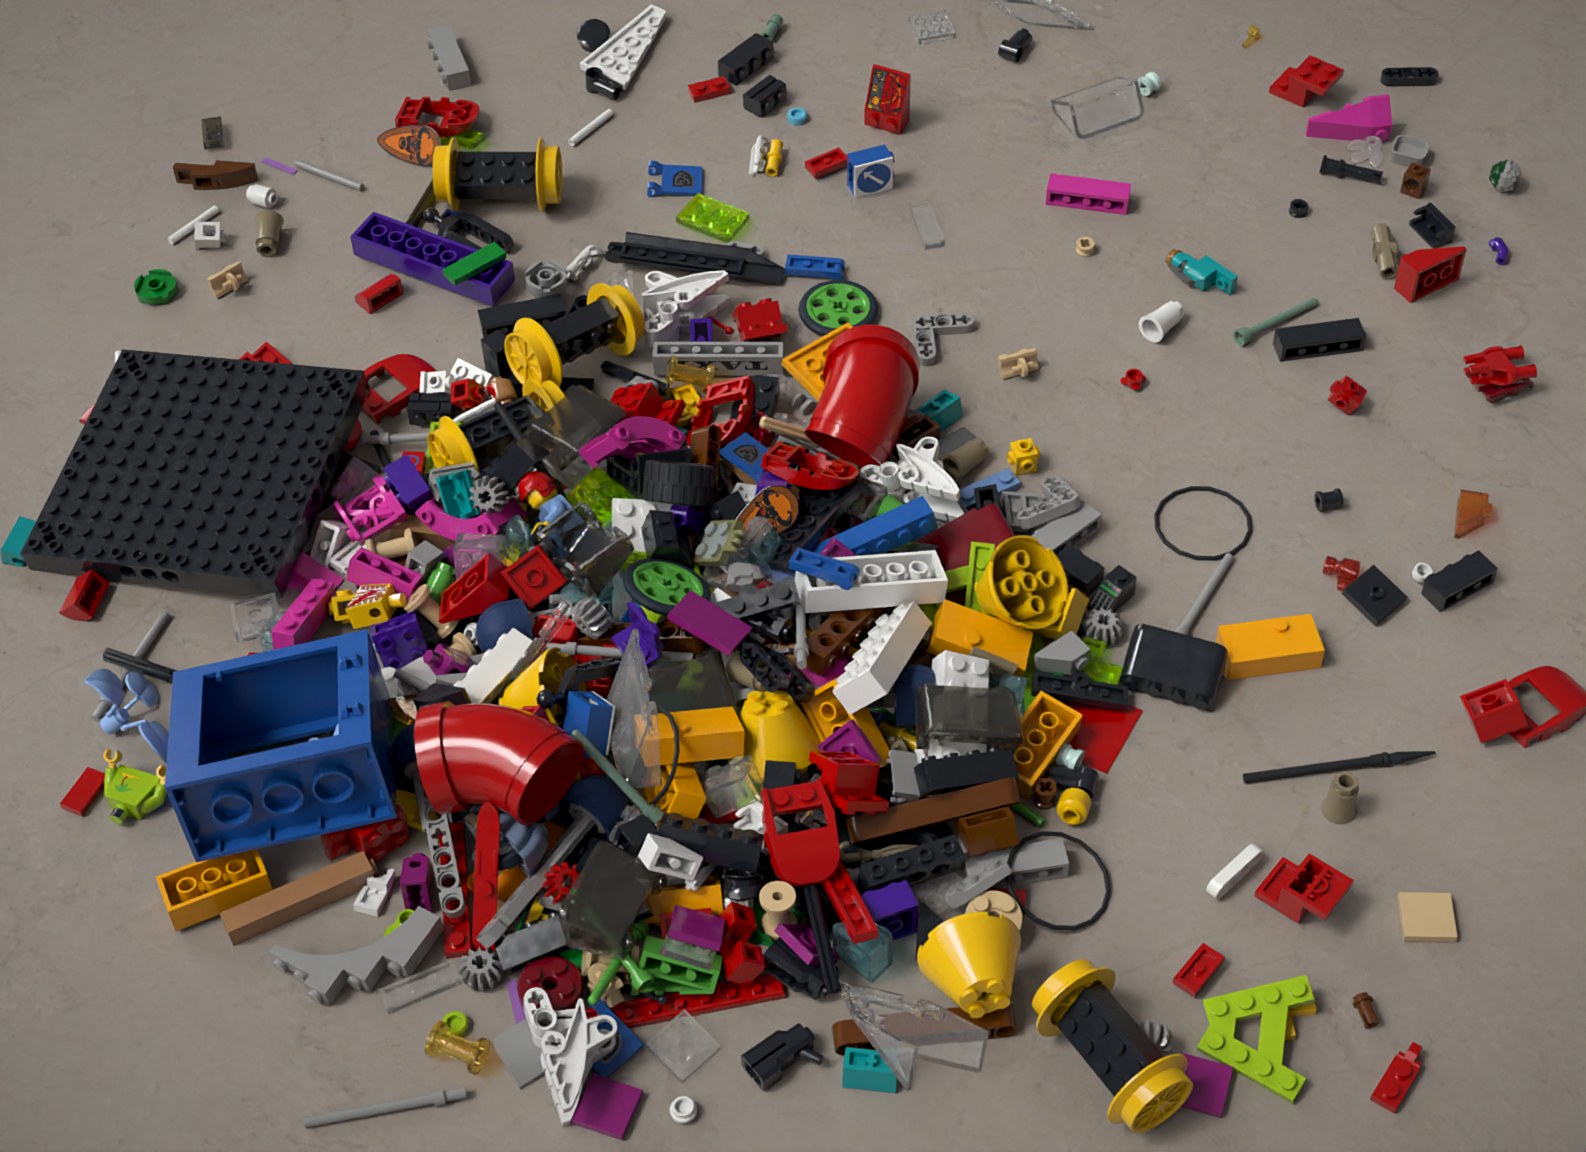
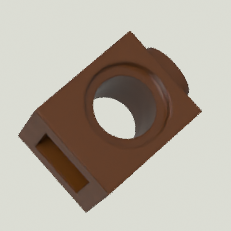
M1411 163L1404 173L1400 193L1420 199L1427 188L1431 169Z

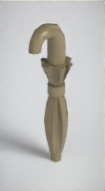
M845 841L839 845L840 859L843 863L859 862V865L871 860L880 859L916 847L917 845H891L881 850L872 851L859 848L855 853L845 854L844 850L849 848V841Z

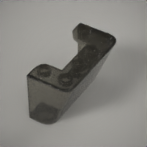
M582 501L536 533L541 541L539 546L546 555H549L550 560L567 581L571 580L578 590L582 588L583 592L590 599L593 597L597 600L634 551V546L625 532L614 526L612 528L614 536L601 526L593 509Z
M713 648L699 654H694L695 659L652 673L646 670L640 675L634 673L625 676V682L635 713L648 705L663 706L668 712L733 707L735 712L739 710L720 651ZM648 710L647 712L641 715L657 714L662 712L660 710Z

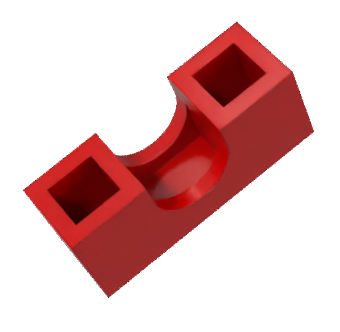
M731 901L718 916L725 918L720 946L726 980L749 986L765 968L761 947L748 943L751 934L757 928L753 908Z

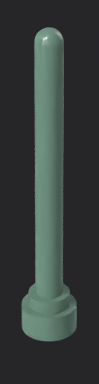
M1316 298L1307 300L1251 328L1241 327L1234 331V340L1239 346H1243L1249 343L1254 335L1316 306L1318 300Z
M580 730L572 731L571 736L582 742L584 751L638 806L642 814L649 821H652L654 824L663 817L664 811L658 805L656 807L653 804L650 805Z

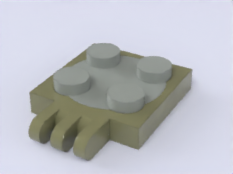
M739 520L711 521L705 529V535L701 544L696 548L693 563L698 566H726L730 555H738L740 550L736 547H742L743 541L741 539L747 536V533L742 530L744 524Z

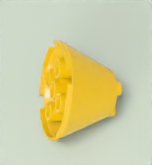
M1026 535L1014 536L1000 543L994 550L979 581L974 586L982 613L1031 630L1042 629L1055 623L1062 615L1061 610L1068 598L1066 574L1055 553L1050 548L1046 549L1038 543V539Z
M559 647L546 650L506 687L503 697L499 699V705L522 709L524 706H539L536 701L537 694L543 689L557 692L566 669L571 668L576 663L568 654H562ZM579 682V691H587L585 682ZM555 702L553 707L544 709L552 723L563 729L565 715L559 703Z
M752 691L747 694V700L739 715V720L745 730L744 757L729 758L726 761L734 773L737 775L740 772L747 774L751 780L764 781L766 760L796 762L797 769H801L802 774L808 771L807 766L812 764L809 761L810 751H820L818 745L821 742L810 721L787 692L777 695L768 691L764 693Z
M972 912L951 918L928 934L929 939L924 946L920 945L917 953L918 966L927 980L962 1010L969 1013L972 1018H980L986 1013L997 1009H1004L1010 1005V996L1021 947V936L1012 920L1001 914L999 917L988 916L987 912Z

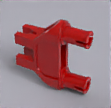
M1522 345L1504 349L1501 346H1494L1485 349L1481 353L1463 356L1465 364L1475 363L1464 368L1466 376L1478 375L1469 377L1472 385L1489 383L1501 386L1512 385L1521 379L1536 378L1537 368L1535 364L1516 367L1510 362L1511 360L1524 359Z

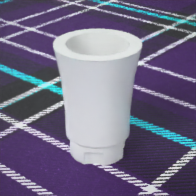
M1170 301L1152 313L1141 317L1139 320L1140 332L1147 340L1154 343L1159 342L1184 317L1183 306L1177 301Z

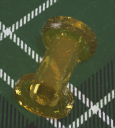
M671 355L666 370L665 383L671 386L675 380L701 386V391L707 394L705 388L708 385H712L714 364H708L705 369L679 364L677 357Z
M438 1021L433 1026L425 1045L426 1056L434 1058L443 1053L466 1063L468 1072L473 1075L481 1071L490 1051L489 1039L482 1037L476 1042L469 1041L450 1033L448 1024L443 1021Z

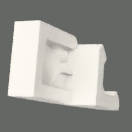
M389 869L387 874L377 878L373 876L366 878L367 885L363 886L353 904L354 911L376 917L379 916L396 875L395 869Z

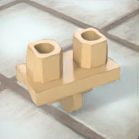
M238 261L225 267L224 270L217 274L211 275L207 278V281L214 296L219 298L231 290H238L240 285L248 281V278L243 271L241 262Z
M1025 348L1017 353L1003 354L998 357L1000 377L1002 379L1017 375L1024 377L1028 375V372L1039 370L1037 350L1035 348L1028 350Z
M595 963L588 970L589 982L586 985L591 992L608 968L604 963ZM616 975L601 997L602 1001L606 1002L610 1008L624 1000L619 991V988L624 985Z

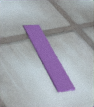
M267 157L261 161L292 175L297 171Z
M513 980L507 982V987L517 1024L524 1020L525 1017L519 1002L517 982Z

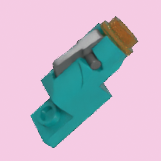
M1173 249L1167 255L1165 262L1168 264V267L1186 284H1193L1202 291L1215 285L1228 295L1236 291L1238 276L1208 255L1197 260L1189 254Z

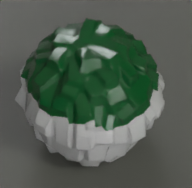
M1513 160L1500 161L1492 166L1489 180L1499 192H1508L1509 190H1514V184L1518 183L1522 169Z

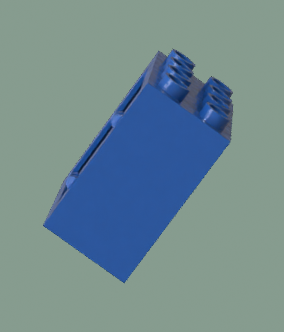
M368 629L173 672L165 789L196 863L397 818L396 782L391 756V748L394 742L392 701ZM337 725L339 727V735L231 758L234 752L335 730Z

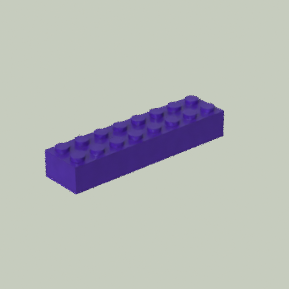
M372 212L350 236L354 255L490 306H494L515 281L513 262L504 259L454 286L443 275L442 269L478 251V249L376 212Z

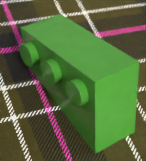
M646 936L638 967L648 970L655 980L648 988L641 992H655V995H661L664 992L713 994L720 974L722 956ZM632 985L630 995H639V992Z

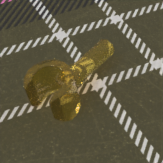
M1252 25L1247 31L1249 38L1242 45L1243 48H1246L1254 39L1258 40L1260 38L1258 33L1260 29L1257 26Z

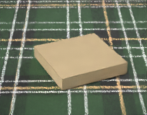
M1398 893L1397 899L1404 941H1457L1458 936L1451 893Z

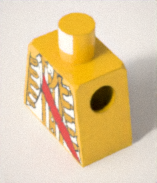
M390 583L361 585L345 610L353 628L358 629L390 620L396 609L405 607L407 601L404 593L396 594L393 585Z

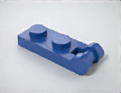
M788 254L785 275L842 280L845 261L840 258Z
M801 548L796 549L789 560L788 569L837 583L844 590H850L854 585V580L860 574V569L853 564Z

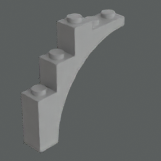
M418 906L409 918L390 934L370 945L353 951L332 955H317L291 951L274 944L269 950V954L275 968L281 972L287 970L293 973V976L298 981L304 983L310 999L316 1003L324 1002L331 1006L347 982L355 989L360 990V988H363L370 992L386 969L396 976L402 974L410 978L443 932L444 926L439 916Z

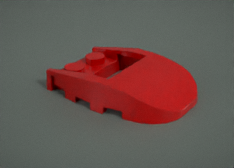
M406 97L395 118L396 128L411 125L428 126L435 130L439 137L455 136L465 132L476 122L479 116V106L469 100L459 99L456 102H451L449 97H441V101L431 100L430 97H422L421 100ZM422 112L444 115L439 126L437 123L429 122L428 125H422L418 121Z
M397 354L369 366L364 371L367 381L374 376L379 377L386 370L406 390L389 402H386L370 387L361 411L377 425L381 423L380 419L388 414L392 417L401 414L400 410L408 407L410 393H420L421 372H437L429 363L411 354Z
M749 375L706 386V398L699 400L697 404L699 411L690 420L692 430L687 435L688 446H690L693 430L712 425L710 423L715 405L744 398L743 404H740L738 410L740 415L737 420L730 419L721 424L713 423L721 432V446L732 442L743 433L754 408L755 383Z
M778 441L763 454L761 463L762 468L792 484L819 490H832L847 486L854 482L860 473V470L855 465L841 459H833L831 461L826 459L827 454L818 451L817 455L805 452L806 448L792 447L783 444L782 441ZM792 462L803 468H801L800 471H798L796 469L790 468L789 466Z
M1541 666L1518 675L1508 682L1512 690L1529 682L1560 712L1538 726L1523 711L1528 726L1516 732H1509V734L1524 749L1529 747L1532 740L1538 738L1542 742L1549 739L1556 732H1565L1569 729L1570 724L1575 720H1580L1586 714V691L1573 678L1558 668Z
M816 779L815 782L768 790L763 788L760 794V798L763 799V840L765 848L769 851L775 873L783 882L792 886L812 885L831 879L838 871L840 864L839 834L835 812L821 780ZM823 808L827 827L777 835L773 817Z

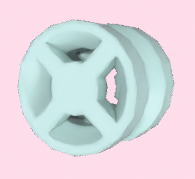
M1149 72L1145 77H1140L1137 80V89L1143 96H1148L1153 91L1160 89L1161 80L1156 73Z
M1065 743L1057 756L1056 765L1078 770L1085 752L1081 749L1075 750L1070 744Z

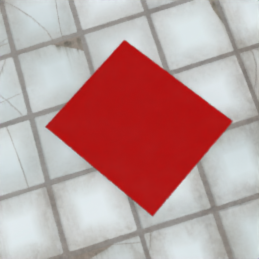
M1063 701V704L1083 715L1080 729L1069 744L1073 749H1081L1085 752L1082 764L1107 774L1143 710L1128 705L1126 711Z

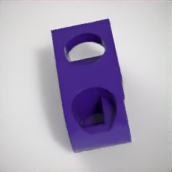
M673 504L670 512L684 525L688 535L700 536L708 515L704 511H696L695 506Z

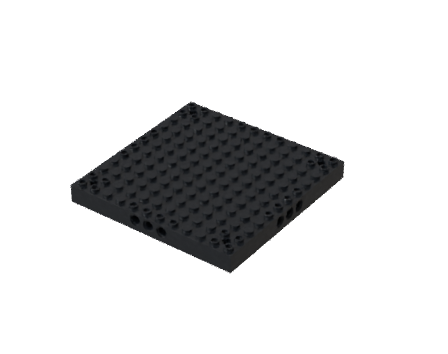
M122 349L20 552L29 569L34 571L81 576L92 569L106 579L283 598L369 393L370 386L364 371Z

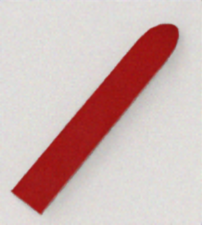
M486 801L480 808L476 830L472 950H478L479 946H481L483 951L488 948H485L477 940V936L497 913L501 824L498 809L490 801ZM493 944V945H491L490 947H491V949H492L493 952H494V951H495V945Z

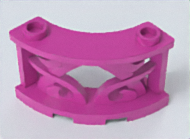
M636 416L619 422L606 434L592 439L578 453L595 468L604 459L614 457L615 455H623L624 458L637 461L635 453L638 452L653 453L680 449L687 437L679 429L665 421L653 417Z
M381 475L372 479L375 486L344 505L340 506L338 501L333 503L335 507L332 508V511L337 519L343 518L349 527L346 533L353 543L358 541L361 547L365 545V540L373 539L399 522L402 523L409 519ZM370 520H374L375 526L371 528ZM361 525H365L368 531L362 534L359 528Z
M514 497L508 499L509 502L503 505L504 509L501 512L496 511L491 515L486 512L467 519L453 517L445 513L443 503H438L435 498L427 501L415 512L418 518L434 532L459 542L485 540L500 531L499 526L512 525L527 516Z

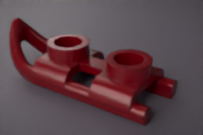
M1529 378L1521 379L1523 382L1504 385L1501 389H1496L1495 386L1498 385L1489 383L1478 387V392L1482 391L1486 396V400L1494 403L1498 402L1505 394L1514 396L1523 390L1524 387L1529 386V388H1533L1534 382Z

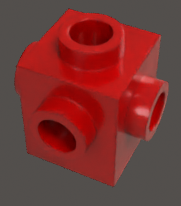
M1346 375L1340 381L1336 380L1329 388L1331 393L1327 400L1349 415L1361 405L1367 390Z
M466 378L451 383V403L461 408L464 412L485 402V387L477 383L476 380Z

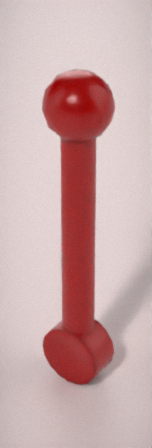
M711 316L708 317L712 318L714 324L724 329L726 334L734 332L732 327L725 326Z

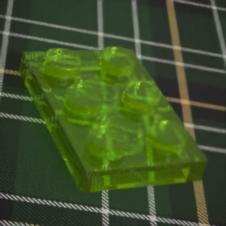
M697 193L676 216V223L728 243L748 222L750 217L748 212Z
M596 466L564 498L573 509L599 529L612 516L613 498L629 499L631 494L622 485H619L609 477L604 470Z

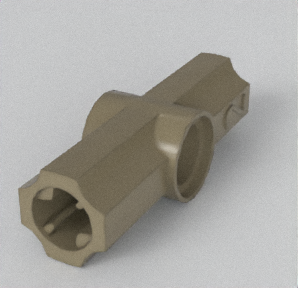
M1378 223L1375 227H1372L1371 231L1373 260L1377 261L1380 276L1384 280H1392L1398 272L1397 243L1392 240L1390 227L1386 223Z

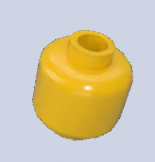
M1079 788L1066 789L1059 798L1056 807L1057 815L1067 824H1082L1088 817L1091 808V798L1084 790Z

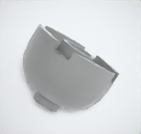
M549 260V263L545 264L542 261L532 264L526 270L525 281L529 293L535 298H541L556 294L562 295L566 290L568 278L566 269L561 263Z

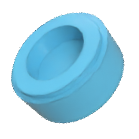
M792 108L787 113V121L794 126L803 125L807 121V112L802 108Z

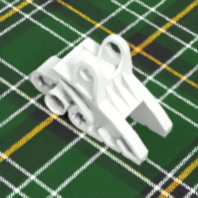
M652 271L646 274L645 283L649 290L642 293L646 345L653 347L654 342H678L680 332L690 333V319L713 317L718 311L730 305V297L726 294L709 295L729 281L728 273L725 271H709L676 278L660 271ZM655 277L659 278L660 280L657 282H652L650 279Z
M934 437L922 438L914 449L898 443L896 444L899 456L897 463L886 462L881 466L866 465L860 471L864 491L869 495L886 498L887 495L891 494L902 503H908L923 496L933 510L935 518L945 521L948 519L949 522L964 514L956 502L961 497L960 490L954 480L944 470L943 463L938 460L940 447L938 440ZM926 444H934V447L931 449L923 448ZM906 489H914V491H910L909 493L904 494Z
M538 987L531 988L524 996V1013L532 1033V1041L542 1050L540 1057L541 1067L545 1073L548 1087L551 1090L554 1104L557 1107L561 1124L566 1126L571 1124V1119L579 1104L583 1084L593 1063L612 1052L615 1047L617 1023L608 1015L587 1019L583 999L581 998L578 999L575 1009L554 1011L547 993ZM536 1001L537 1004H540V1008L536 1009L535 1004L531 1002ZM557 1017H572L568 1019H557ZM601 1022H608L612 1025L613 1030H597V1026ZM609 1040H611V1044L609 1047L600 1048ZM554 1042H555V1043H559V1042H560V1044H561V1045L558 1044V1047H557V1046H552Z

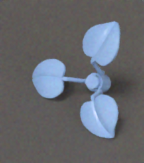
M104 668L91 673L84 683L92 686L102 697L113 704L110 711L106 713V716L100 720L102 729L107 734L113 735L120 729L124 732L128 728L139 726V731L143 738L165 762L168 751V731L156 721L149 723L145 719L127 724L130 718L127 710L139 699L148 707H152L158 702L159 694L154 684L141 673L136 671L130 672L126 676L125 681L128 689L136 697L124 708H117L125 698V692L121 690L123 685L119 677L112 671Z

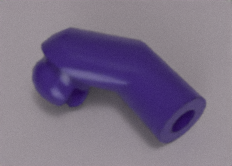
M1495 237L1489 241V247H1491V250L1497 249L1496 263L1504 265L1507 261L1509 249L1502 238Z

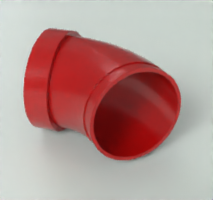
M860 325L839 334L831 342L825 355L823 370L824 388L810 419V424L804 431L807 438L827 452L860 467H865L866 465L881 466L883 463H886L898 441L907 417L911 399L918 387L920 362L913 344L900 332L881 325Z
M447 701L422 706L418 710L415 719L414 740L420 777L431 805L441 815L469 810L473 804H484L486 801H490L498 809L514 817L521 825L533 824L546 816L561 801L574 782L584 757L582 742L571 737L568 732L545 718L510 706L496 704H463L455 706Z

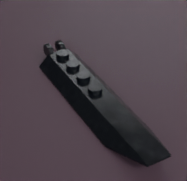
M626 232L624 243L610 242L607 247L608 251L604 255L605 259L612 263L625 262L697 273L725 271L729 277L781 284L785 268L747 248Z

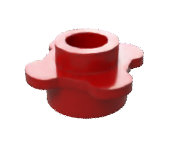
M1129 369L1125 377L1121 378V384L1127 385L1132 390H1139L1140 385L1145 383L1147 378L1140 370Z

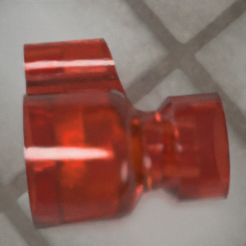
M1327 556L1323 567V574H1336L1337 590L1343 591L1357 579L1361 562L1349 558H1343L1341 561H1338L1336 557Z

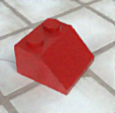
M1507 679L1460 696L1480 743L1495 740L1501 735L1516 732L1528 726L1521 704Z

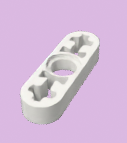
M1254 843L1247 846L1210 881L1206 892L1215 899H1220L1259 863L1264 851Z

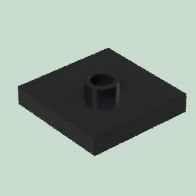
M1375 565L1371 566L1341 593L1375 626L1408 598Z

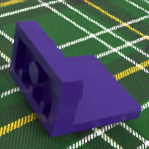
M630 601L627 603L632 625L611 638L613 644L640 675L664 660L662 654L664 647L659 639L661 633L654 622L650 624L642 607H636Z
M416 611L405 613L386 622L370 626L371 638L384 668L401 669L424 656L425 652L429 650L421 632Z

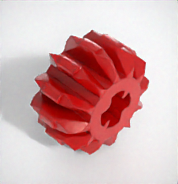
M563 862L560 866L553 865L551 871L545 873L544 878L547 881L542 883V887L549 890L545 893V897H553L552 905H556L559 901L562 907L568 906L569 903L572 905L576 904L569 894L573 888H577L583 896L585 895L582 888L587 886V882L580 879L584 876V872L577 873V865H572L569 868L567 862ZM563 882L567 884L565 888L562 885Z

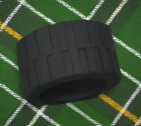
M646 460L642 498L646 501L667 504L712 505L715 467L687 462Z

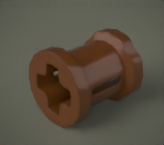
M1040 778L1035 783L1036 793L1033 801L1037 808L1048 810L1056 802V782L1051 778Z

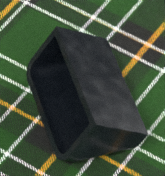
M1138 624L1134 627L1119 678V685L1128 686L1130 691H1137L1152 697H1159L1174 703H1181L1199 710L1212 712L1224 677L1228 651L1223 645L1147 624Z

